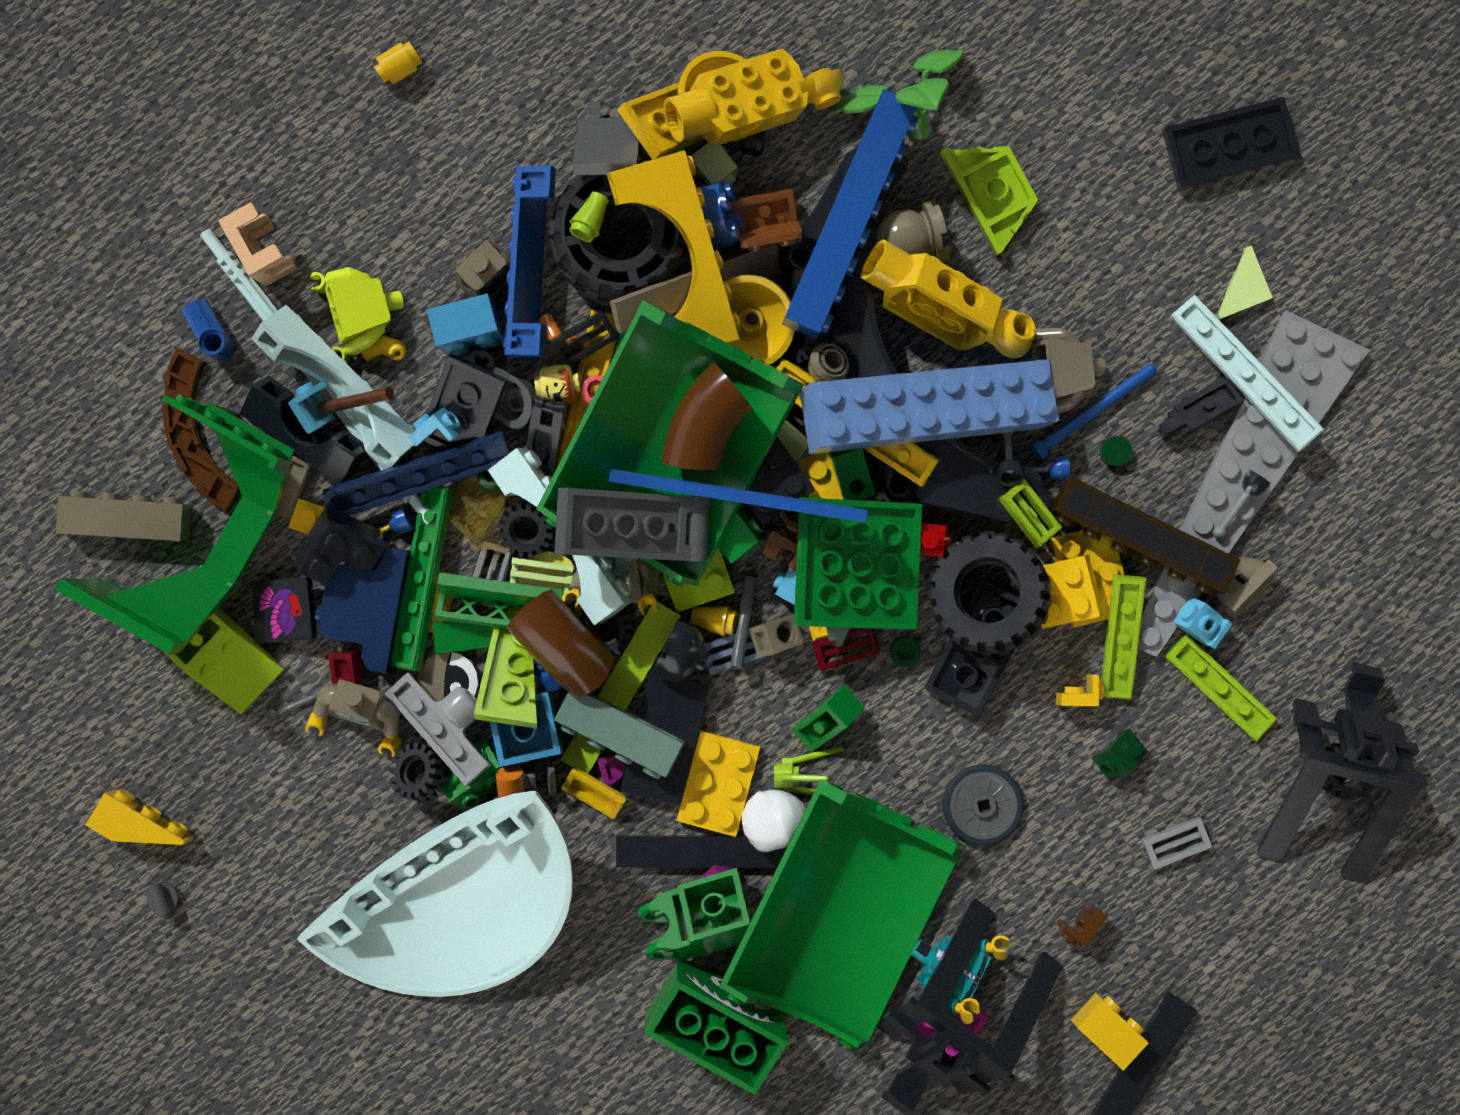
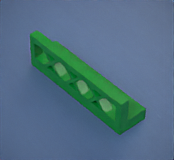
M440 573L437 583L439 597L435 619L507 629L511 620L507 618L504 612L512 607H520L522 609L538 595L550 589H553L562 599L564 590ZM446 597L460 599L464 607L457 612L444 611ZM484 602L490 603L495 611L485 617L478 616L473 608Z

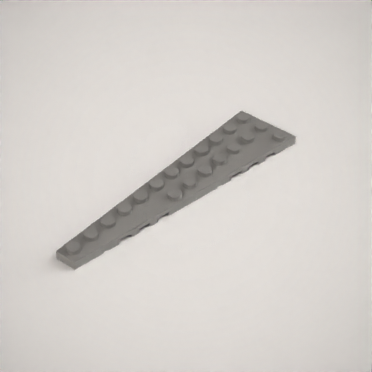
M1286 310L1278 321L1260 359V363L1319 424L1370 350ZM1244 395L1243 399L1245 401L1243 405L1237 408L1180 529L1228 554L1299 453ZM1252 470L1268 480L1271 484L1267 490L1261 495L1250 496L1226 528V535L1221 539L1215 538L1213 530L1221 526L1245 493L1242 481L1247 472ZM1164 568L1161 569L1143 607L1138 649L1154 657L1158 656L1178 627L1173 621L1179 614L1182 606L1186 604L1190 597L1197 599L1201 592L1195 589V583L1187 579L1184 583L1174 580L1166 575L1168 570Z

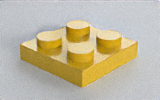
M1089 554L1043 565L1051 584L1052 604L1048 609L1049 617L1046 624L1041 625L1042 629L1104 615Z

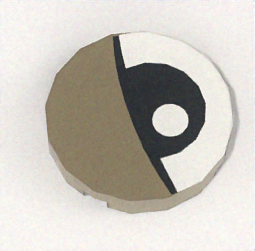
M458 652L437 653L427 658L422 665L421 672L417 676V681L436 702L443 700L456 687H462L476 697L480 685L479 673L475 665H473L468 657Z

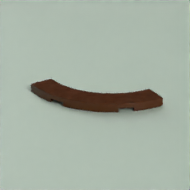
M176 347L166 372L164 394L174 398L181 394L196 400L198 383L206 362ZM164 402L162 404L164 429L171 452L180 470L185 473L202 496L218 508L230 513L241 493L237 482L227 475L209 454L200 435L197 420Z

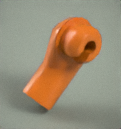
M546 314L539 319V323L546 325L548 341L562 333L551 314ZM576 335L559 344V347L561 348L577 339Z

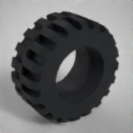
M980 532L979 537L972 538L971 535L963 537L961 544L955 546L953 543L946 549L949 553L944 558L941 556L935 563L937 566L936 572L930 574L931 590H928V600L931 602L932 608L930 610L933 618L939 624L940 629L953 642L972 653L978 652L981 655L991 656L993 653L1004 655L1009 654V650L1014 648L1021 649L1026 646V641L1031 637L1034 639L1040 633L1039 628L1042 624H1046L1049 617L1048 609L1052 604L1051 584L1043 564L1035 552L1027 548L1024 542L1017 538L1013 540L1007 534L998 533L997 536H994L989 532ZM989 566L1002 567L1008 570L1018 582L1020 590L1018 604L1009 616L998 622H979L970 617L963 608L961 602L962 587L968 577L975 571Z

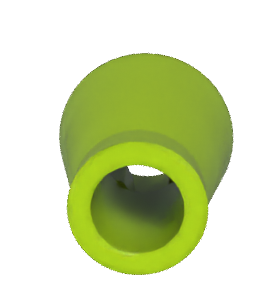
M592 192L588 200L570 220L571 227L569 231L575 237L585 242H592L594 237H598L606 206L609 202L608 198L601 193Z

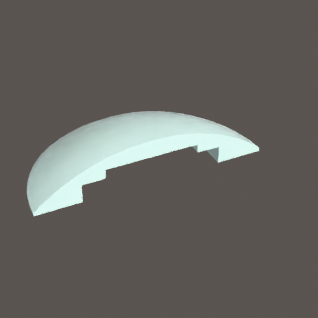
M537 791L515 793L491 800L448 820L400 850L333 903L298 936L297 940L311 953L345 975L380 989L401 994L445 997L479 992L500 985L516 977L540 959L553 944L563 927L569 911L573 887L572 862L567 841L554 814Z

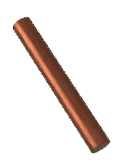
M391 387L327 400L319 402L317 409L319 413L326 414L387 401L394 398V391Z

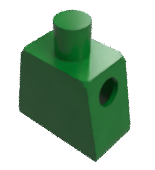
M862 448L828 452L843 499L869 501L868 497L875 495V490ZM858 479L857 486L850 488V483Z

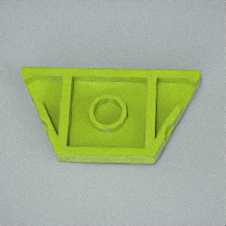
M998 146L992 149L970 147L963 150H951V148L941 150V157L995 256L1000 255L1038 202V198L1009 146Z

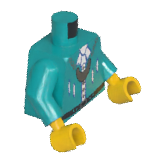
M945 936L934 947L921 939L914 946L911 956L925 964L918 976V981L923 986V989L952 936ZM996 936L992 939L991 943L989 939L980 940L945 1006V1011L950 1014L958 1015L960 1013L961 1019L965 1024H970L974 1021L973 1014L969 1011L976 1014L980 1013L979 1003L972 999V996L991 960L988 954L992 952L998 960L1007 958L1006 950L997 949L999 947H1010L1009 939L1005 936Z

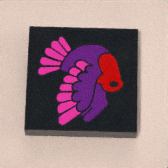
M298 577L252 582L257 644L317 638L312 579Z

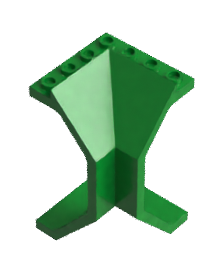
M164 394L162 401L214 429L240 489L242 498L203 566L130 589H125L109 579L60 578L54 590L167 654L180 653L236 588L279 511L294 449L240 420L238 412L213 403L207 405L181 394H178L176 398Z

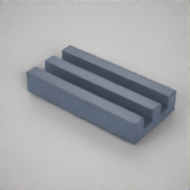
M735 634L706 643L704 654L709 656L706 663L710 674L732 668L730 667L731 661L714 666L713 661L732 655L733 648L710 654L709 649L734 641ZM753 641L746 643L745 650L755 647ZM757 653L744 656L743 664L760 658H758Z

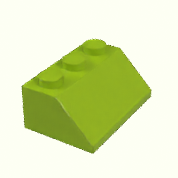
M719 547L697 586L684 584L683 587H679L666 579L667 574L663 572L676 613L735 593Z

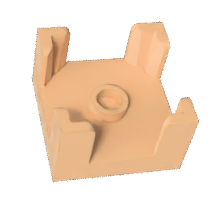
M252 202L218 220L248 275L264 286L298 269L290 256L284 258L276 245L272 244L262 249L256 239L273 231L274 225L266 213L258 214L257 208Z

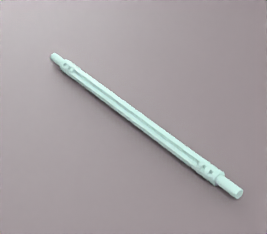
M211 229L202 232L200 237L218 258L216 261L262 321L277 312L276 307L254 279L248 275L233 252L226 250ZM302 371L314 386L321 382L315 377L311 376L310 374ZM327 386L319 391L325 401L339 398ZM349 409L334 412L349 432L363 442L357 422ZM367 453V455H368V456L370 457V459L374 462V464L377 466V468H378L380 471H381V470H384V468H383L382 466H380V465ZM420 493L402 498L405 503L409 502L417 513H422V519L426 525L430 523L424 519V513L429 508L427 505L422 507Z

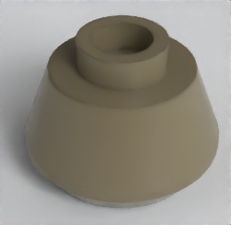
M821 343L811 352L808 371L817 382L843 380L849 372V361L844 351L837 345Z

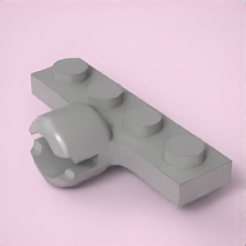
M407 673L385 693L465 786H469L491 766L488 760L467 738L465 733L467 727L476 720L474 719V710L477 700L468 690L456 687L443 700L436 702L411 673Z

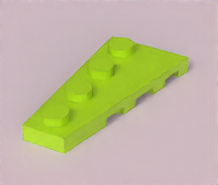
M512 607L504 612L509 620H512L521 608ZM494 627L474 710V719L537 729L533 657L513 637L508 629Z

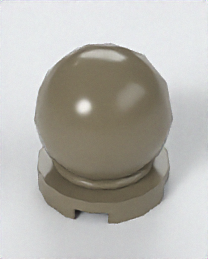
M935 200L922 203L920 214L910 209H900L885 215L878 224L874 246L884 239L910 255L927 253L938 258L942 263L948 262L950 259V247L943 248L941 234L947 233L940 206L935 205Z

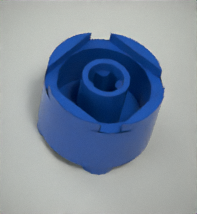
M720 182L701 187L705 200V206L701 207L704 219L710 220L714 231V238H711L713 250L738 244L740 232L744 231L745 228L741 213L735 214L732 202L736 201V196L732 184Z

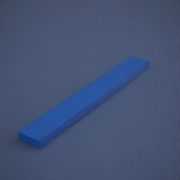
M613 469L610 471L609 482L857 522L867 523L868 517L866 509Z

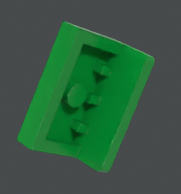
M485 738L474 746L488 760L491 766L469 786H465L451 769L450 773H445V777H448L449 781L448 783H442V786L445 788L444 793L448 801L461 811L476 806L480 799L490 792L497 790L496 772L504 766L499 767L497 754L490 742Z

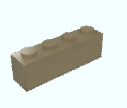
M70 491V497L58 496L56 533L190 542L192 505L182 504V498L163 497V502L161 503L151 502L152 496L132 495V501L121 500V494L101 493V499L90 498V492Z

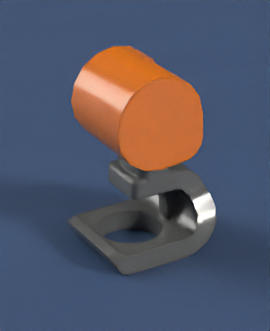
M548 757L536 759L527 766V771L525 772L517 764L499 769L496 772L498 798L525 792L526 788L529 787L534 789L536 788V780L547 785L550 795H556L555 769L551 760Z

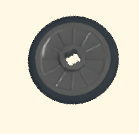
M974 765L963 769L949 782L943 797V812L948 826L959 838L975 845H992L1003 841L1015 831L1023 814V796L1019 785L1009 773L992 765ZM987 799L989 808L979 811L978 801Z

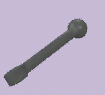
M321 688L316 689L314 694L279 710H269L266 713L267 720L274 722L279 719L280 715L316 700Z

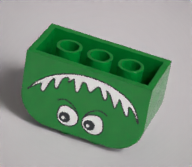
M689 960L678 961L645 1014L644 1035L756 1095L788 1044L783 1018L771 1007L752 1003L739 1005L727 998L728 992L719 987L723 977Z

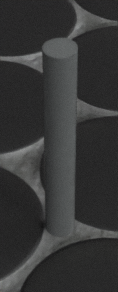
M751 576L744 577L730 667L735 669L743 668L757 578Z

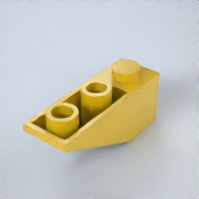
M115 789L104 793L85 824L107 839L117 842L183 845L194 838V836L187 833L188 828L185 825L174 820L171 822L161 817L162 813L157 808L150 805L142 806L134 801L135 796L123 789Z

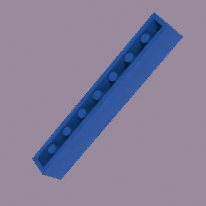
M883 89L781 324L813 339H817L820 331L827 333L834 317L829 314L830 308L833 303L839 305L846 289L845 286L841 285L845 274L851 276L859 259L853 256L857 245L863 248L871 231L865 228L870 217L876 219L883 201L878 200L879 194L882 189L888 191L895 173L890 171L894 161L900 163L907 145L902 143L906 133L912 135L919 119L918 116L914 115L917 107L897 102L896 94Z

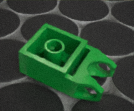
M737 868L677 885V889L663 892L654 900L638 909L639 916L643 922L669 924L667 932L646 947V953L650 961H684L740 945L752 920L744 883Z

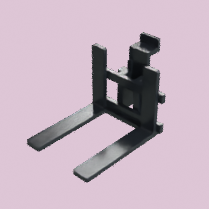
M1353 662L1351 665L1352 674L1343 688L1346 710L1339 709L1334 717L1335 723L1320 720L1314 702L1295 698L1292 703L1294 710L1293 723L1298 731L1300 741L1299 754L1303 758V766L1257 848V855L1275 861L1282 860L1329 775L1389 788L1341 869L1342 877L1365 882L1419 792L1428 785L1426 775L1415 773L1411 755H1418L1417 743L1406 741L1401 724L1383 720L1377 698L1385 682L1382 669ZM1322 733L1339 738L1342 754L1325 750ZM1366 744L1369 745L1372 760L1360 758Z
M978 899L972 900L921 995L916 999L911 997L897 1011L893 1012L891 1010L887 1012L877 1027L891 1039L904 1034L915 1043L909 1048L905 1056L911 1062L896 1072L890 1086L882 1093V1098L902 1114L913 1111L921 1095L940 1084L945 1088L952 1085L962 1094L976 1090L981 1095H985L992 1088L987 1083L997 1078L1005 1084L1012 1082L1015 1077L1012 1074L1014 1067L1062 969V964L1047 952L1039 954L994 1048L946 1012L945 1006L994 915V912ZM925 1021L937 1031L925 1037L914 1027ZM949 1043L960 1052L951 1057L945 1052V1049Z

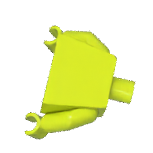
M351 267L330 271L326 276L319 272H313L310 276L313 280L321 279V284L311 289L320 294L326 293L339 343H345V347L335 346L331 349L335 353L340 351L342 359L346 363L350 361L351 356L354 357L371 348L385 334V327L391 321L389 311L403 309L404 307L400 291L384 293L380 279L371 278L369 274Z

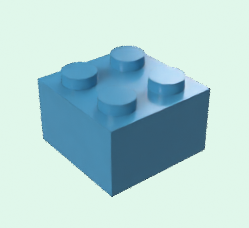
M488 293L426 309L435 345L446 355L452 353L459 357L469 354L470 348L478 346L482 350L491 349L499 346L498 341L503 340L504 332L497 305Z
M552 691L535 693L537 729L490 722L499 767L558 755L565 750L559 723L554 721L557 712Z

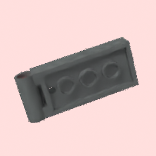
M558 488L555 554L707 562L711 498Z

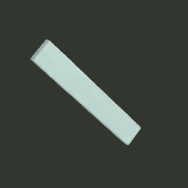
M1193 295L1170 316L1179 328L1298 452L1324 431L1316 420L1196 295Z

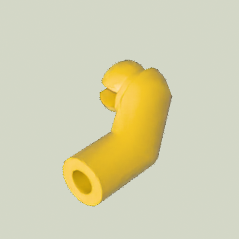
M382 336L371 348L361 352L367 362L379 355L399 361L405 357L406 346L400 340Z

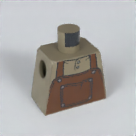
M489 240L484 241L456 268V284L470 298L487 293L490 295L507 278V273L510 270L511 256L498 243Z

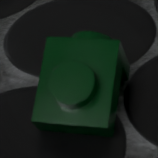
M1128 728L1120 732L1106 749L1095 753L1092 760L1097 764L1099 770L1112 781L1128 775L1149 751Z

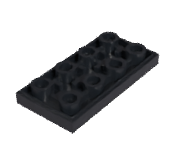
M651 670L649 671L638 717L686 742L667 777L661 775L659 779L654 778L643 772L644 766L635 761L631 765L626 764L620 792L673 805H681L709 684L688 679L682 682H672L652 674Z

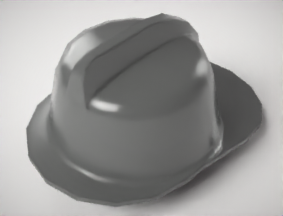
M497 367L485 368L508 379L494 417L513 429L522 428L531 418L533 403L537 396L535 387L530 382L518 379L503 369Z

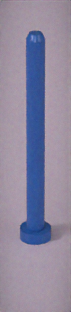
M1154 364L1146 365L1041 441L1037 438L1031 441L1029 446L1037 458L1040 460L1045 459L1048 456L1047 451L1155 375L1157 372L1156 366Z

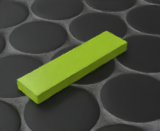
M1113 574L1101 681H1103L1104 685L1103 697L1132 699L1146 587L1145 577Z
M1184 634L1164 656L1254 741L1257 742L1277 720L1267 708L1189 635Z

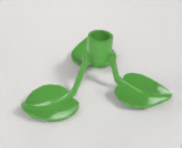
M938 50L921 56L914 63V70L916 72H923L922 81L917 85L901 89L895 95L897 102L917 107L914 115L918 116L919 119L912 135L908 134L910 140L923 139L932 133L928 116L929 109L938 111L941 100L949 88V83L946 79H928L931 73H942L954 67L964 56V50ZM869 85L851 92L837 105L835 114L839 112L860 113L874 109L883 89L887 90V87L883 85Z

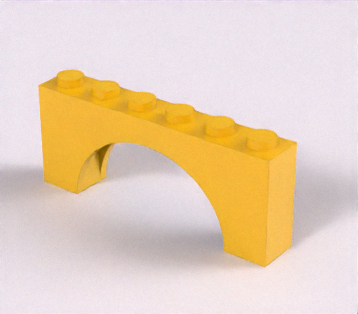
M685 150L607 173L616 205L628 203L641 204L661 212L678 228L687 244L692 265L691 285L682 308L674 317L684 322L687 321L727 343L738 340L737 331L741 330L740 321L737 313H732L728 301L732 300V293L728 282L722 281L719 271L723 269V262L719 251L713 250L711 238H714V231L710 220L704 219L701 207L705 206V200L701 188H696L692 176L696 175V169L692 157L686 156Z

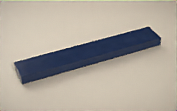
M500 431L323 489V496L329 507L350 516L487 471L510 454L504 435Z

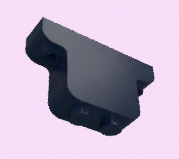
M396 548L386 550L378 559L377 569H372L370 573L355 566L339 564L326 585L320 584V591L324 592L322 605L319 604L315 612V622L318 623L320 634L329 639L361 644L363 646L361 661L364 662L367 669L373 672L385 674L392 672L390 661L411 552L409 550Z

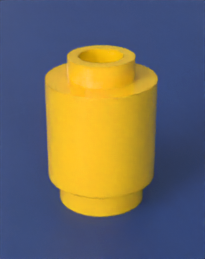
M409 41L403 45L400 42L376 57L379 64L374 66L384 83L390 80L392 85L417 71V66L422 64V61Z

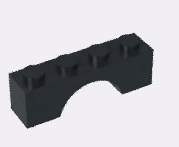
M270 376L252 385L239 413L249 420L252 425L294 449V453L300 456L303 461L311 464L324 473L328 479L338 484L344 483L357 472L366 454L361 440L345 429L334 435H321L314 431L307 434L288 405V402L294 399L292 391Z

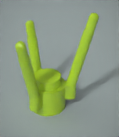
M838 746L793 758H782V763H774V788H783L784 792H796L813 796L815 789L796 786L799 785V781L819 782L820 779L828 781L829 777L824 775L799 774V766L793 765L843 752L844 747Z

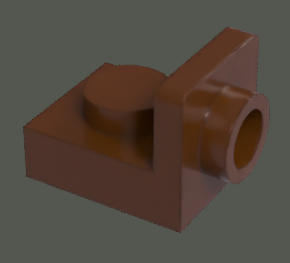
M1091 904L1089 909L1083 908L1076 917L1075 923L1077 926L1075 929L1061 919H1058L1056 924L1062 929L1059 935L1075 946L1079 941L1087 947L1108 916Z

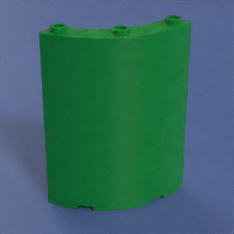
M642 300L536 510L547 516L545 521L556 528L558 488L701 497L609 482L610 471L613 469L748 491L804 384L780 370L753 358L752 355ZM715 362L753 409L744 416L733 431L727 443L720 469L694 470L666 465L661 462L669 425L675 411L687 390L699 375ZM711 498L707 562L661 559L642 560L666 573V579L679 587H683L684 584L697 586L741 503Z
M820 779L719 987L728 992V999L739 1005H744V1003L759 1004L774 1008L779 1014L789 1019H793L796 1016L840 1038L839 1042L842 1045L855 1050L856 1047H868L912 957L911 952L916 943L921 939L965 845L931 827L927 828L919 824L917 828L911 825L912 818L854 791L851 793L845 792L843 787Z

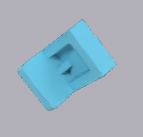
M311 381L295 390L298 396L288 402V405L307 434L335 419L332 412L321 414L317 409L318 403L324 401L319 391L327 386L325 381L315 386Z
M443 407L431 417L426 413L412 425L416 430L408 438L415 446H418L437 429L449 441L455 439L464 430L460 426L459 419Z

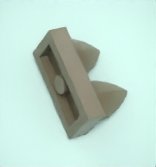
M1239 558L1241 561L1238 565V571L1245 584L1243 585L1232 579L1225 594H1216L1218 599L1225 605V612L1234 620L1278 576V567L1269 559L1264 563L1254 558Z

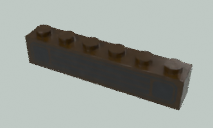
M1071 476L1064 479L1049 510L1052 514L1056 515L1055 519L1058 523L1070 528L1073 524L1084 529L1083 535L1096 541H1100L1103 538L1112 543L1110 548L1124 555H1128L1130 551L1140 556L1138 560L1140 563L1156 569L1158 565L1168 570L1166 575L1182 583L1187 579L1196 584L1195 589L1211 597L1214 593L1225 594L1241 559Z

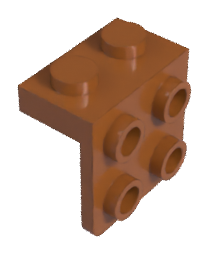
M792 188L736 198V201L732 202L735 214L741 213L744 221L745 230L740 232L739 240L741 248H747L748 251H759L765 249L766 244L778 242L779 246L795 244L797 239L803 237L802 229L797 221Z

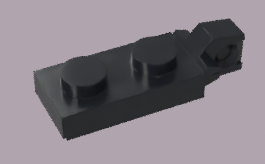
M1225 376L1174 405L1173 409L1167 414L1169 419L1159 424L1157 431L1163 440L1176 435L1178 432L1182 437L1192 434L1243 405L1245 400L1230 379Z

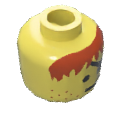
M567 364L544 367L540 370L539 376L534 377L536 395L546 397V401L557 403V401L571 404L576 399V392H581L579 373L573 374L571 367Z

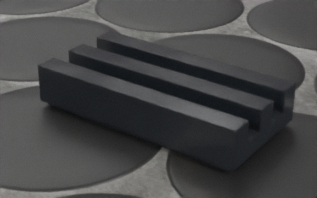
M601 310L553 337L549 342L561 363L571 366L619 338L606 314ZM602 320L603 324L561 348L559 347V344ZM608 331L609 334L568 358L565 357V353L602 332Z

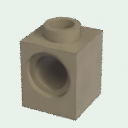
M794 614L749 628L758 658L804 644L801 626L794 625Z

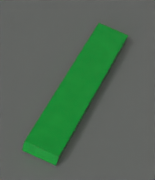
M438 486L421 492L420 500L422 507L427 505L429 508L424 513V519L430 523L426 525L422 519V513H417L390 667L418 672L422 670L454 493L452 488Z

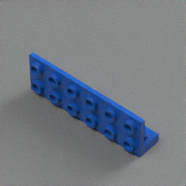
M551 165L516 166V177L513 179L515 198L514 208L511 211L513 230L512 239L509 242L511 262L510 270L507 273L509 293L508 301L505 305L507 325L503 336L505 355L529 363H537L538 357H545L546 325L538 321L541 311L547 200H554L556 168Z

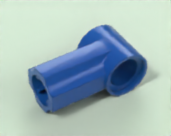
M202 298L185 305L182 313L198 339V346L202 353L218 361L230 359L236 350L235 342L231 336L227 335L209 301L206 298ZM221 338L220 348L213 351L214 341Z

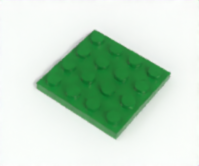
M799 498L866 509L868 517L867 523L799 512L794 625L917 630L922 504Z

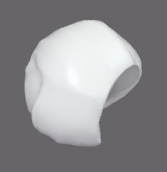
M781 790L758 791L747 801L741 813L744 834L758 851L769 852L785 848L789 845L806 807L798 798L788 792Z

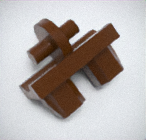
M790 520L787 521L785 529L793 532L792 534L770 522L765 529L767 538L762 548L763 554L778 561L785 548L792 551L793 554L787 564L788 567L796 571L798 524Z

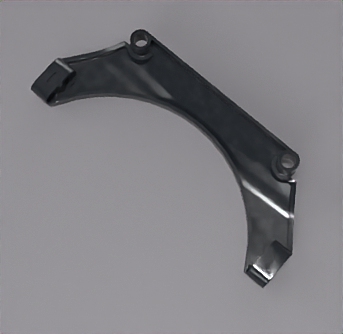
M858 147L845 154L827 188L801 228L803 241L792 245L780 259L781 270L792 296H794ZM904 154L900 163L894 161L890 171L895 173L888 191L882 189L879 194L878 200L883 201L876 219L870 217L865 228L871 231L864 247L862 248L857 245L853 256L859 259L852 275L845 274L841 285L845 286L846 289L839 305L833 303L829 314L834 317L829 326L830 335L825 336V338L830 340L829 343L841 348L848 358L849 372L845 379L897 374L878 329L873 306L872 286L861 278V270L867 256L874 247L877 227L887 200L909 166ZM792 255L800 258L802 266L794 263ZM957 438L915 443L940 459L922 487L862 448L875 491L885 489L890 502H897L912 495L916 504L967 514L1001 524L1002 526L1015 521L998 500L1012 488L1004 486L998 481L997 470L1001 462L966 446ZM1023 468V479L1028 482L1046 507L1052 505L1053 501L1042 475L1037 471ZM890 481H893L898 486V494L891 491ZM1019 491L1018 493L1024 499L1027 505L1034 510V512H1036V510L1030 504V502L1027 500L1024 494L1021 491Z

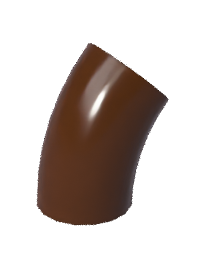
M715 362L699 375L678 405L664 442L662 463L684 469H720L727 443L733 431L744 416L753 409Z
M553 589L541 593L515 615L507 627L513 637L538 664L572 696H583L594 691L605 681L612 669L614 659L612 652L578 618Z

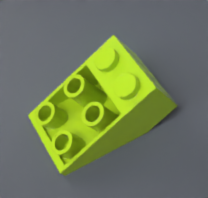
M220 607L180 653L167 654L164 652L187 675L240 714H243L285 670Z

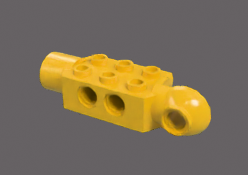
M782 48L699 74L690 91L665 99V121L672 137L677 142L702 136L715 147L795 121L807 104H814L817 110H822L836 104L842 98L840 90L844 82V71L842 69L831 70L830 68H823L809 74L804 79L799 65Z
M884 239L879 241L867 256L861 270V278L884 291L883 307L957 350H970L987 341L995 346L1001 354L1012 359L1021 358L1028 353L1033 344L1036 329L1034 321L1025 313L1002 308L1003 298L994 294L989 288L977 284L967 278L962 272L950 268L934 256H930L927 253L910 255Z

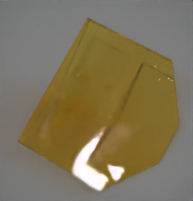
M464 479L453 493L449 522L478 546L504 513V493H486L481 489L479 482Z

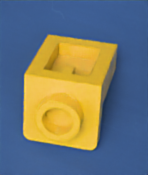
M298 498L288 528L308 534L325 507Z
M1087 674V693H1084V687H1065V692H1056V705L1099 706V700H1102L1104 696L1103 681H1099V675Z

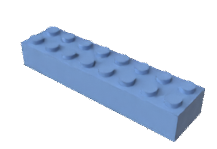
M1049 359L812 382L800 391L809 454L1043 429L1059 421Z

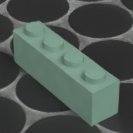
M567 693L554 721L561 724L559 729L572 736L580 733L588 737L587 743L603 751L607 747L616 752L615 757L620 761L630 765L635 761L644 766L643 772L657 779L661 775L667 777L670 774L686 742L592 693L583 696H572Z

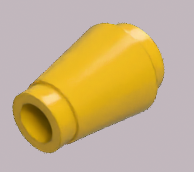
M730 606L693 607L691 614L692 625H697L724 637L726 634L733 635L735 632L738 611L731 610Z

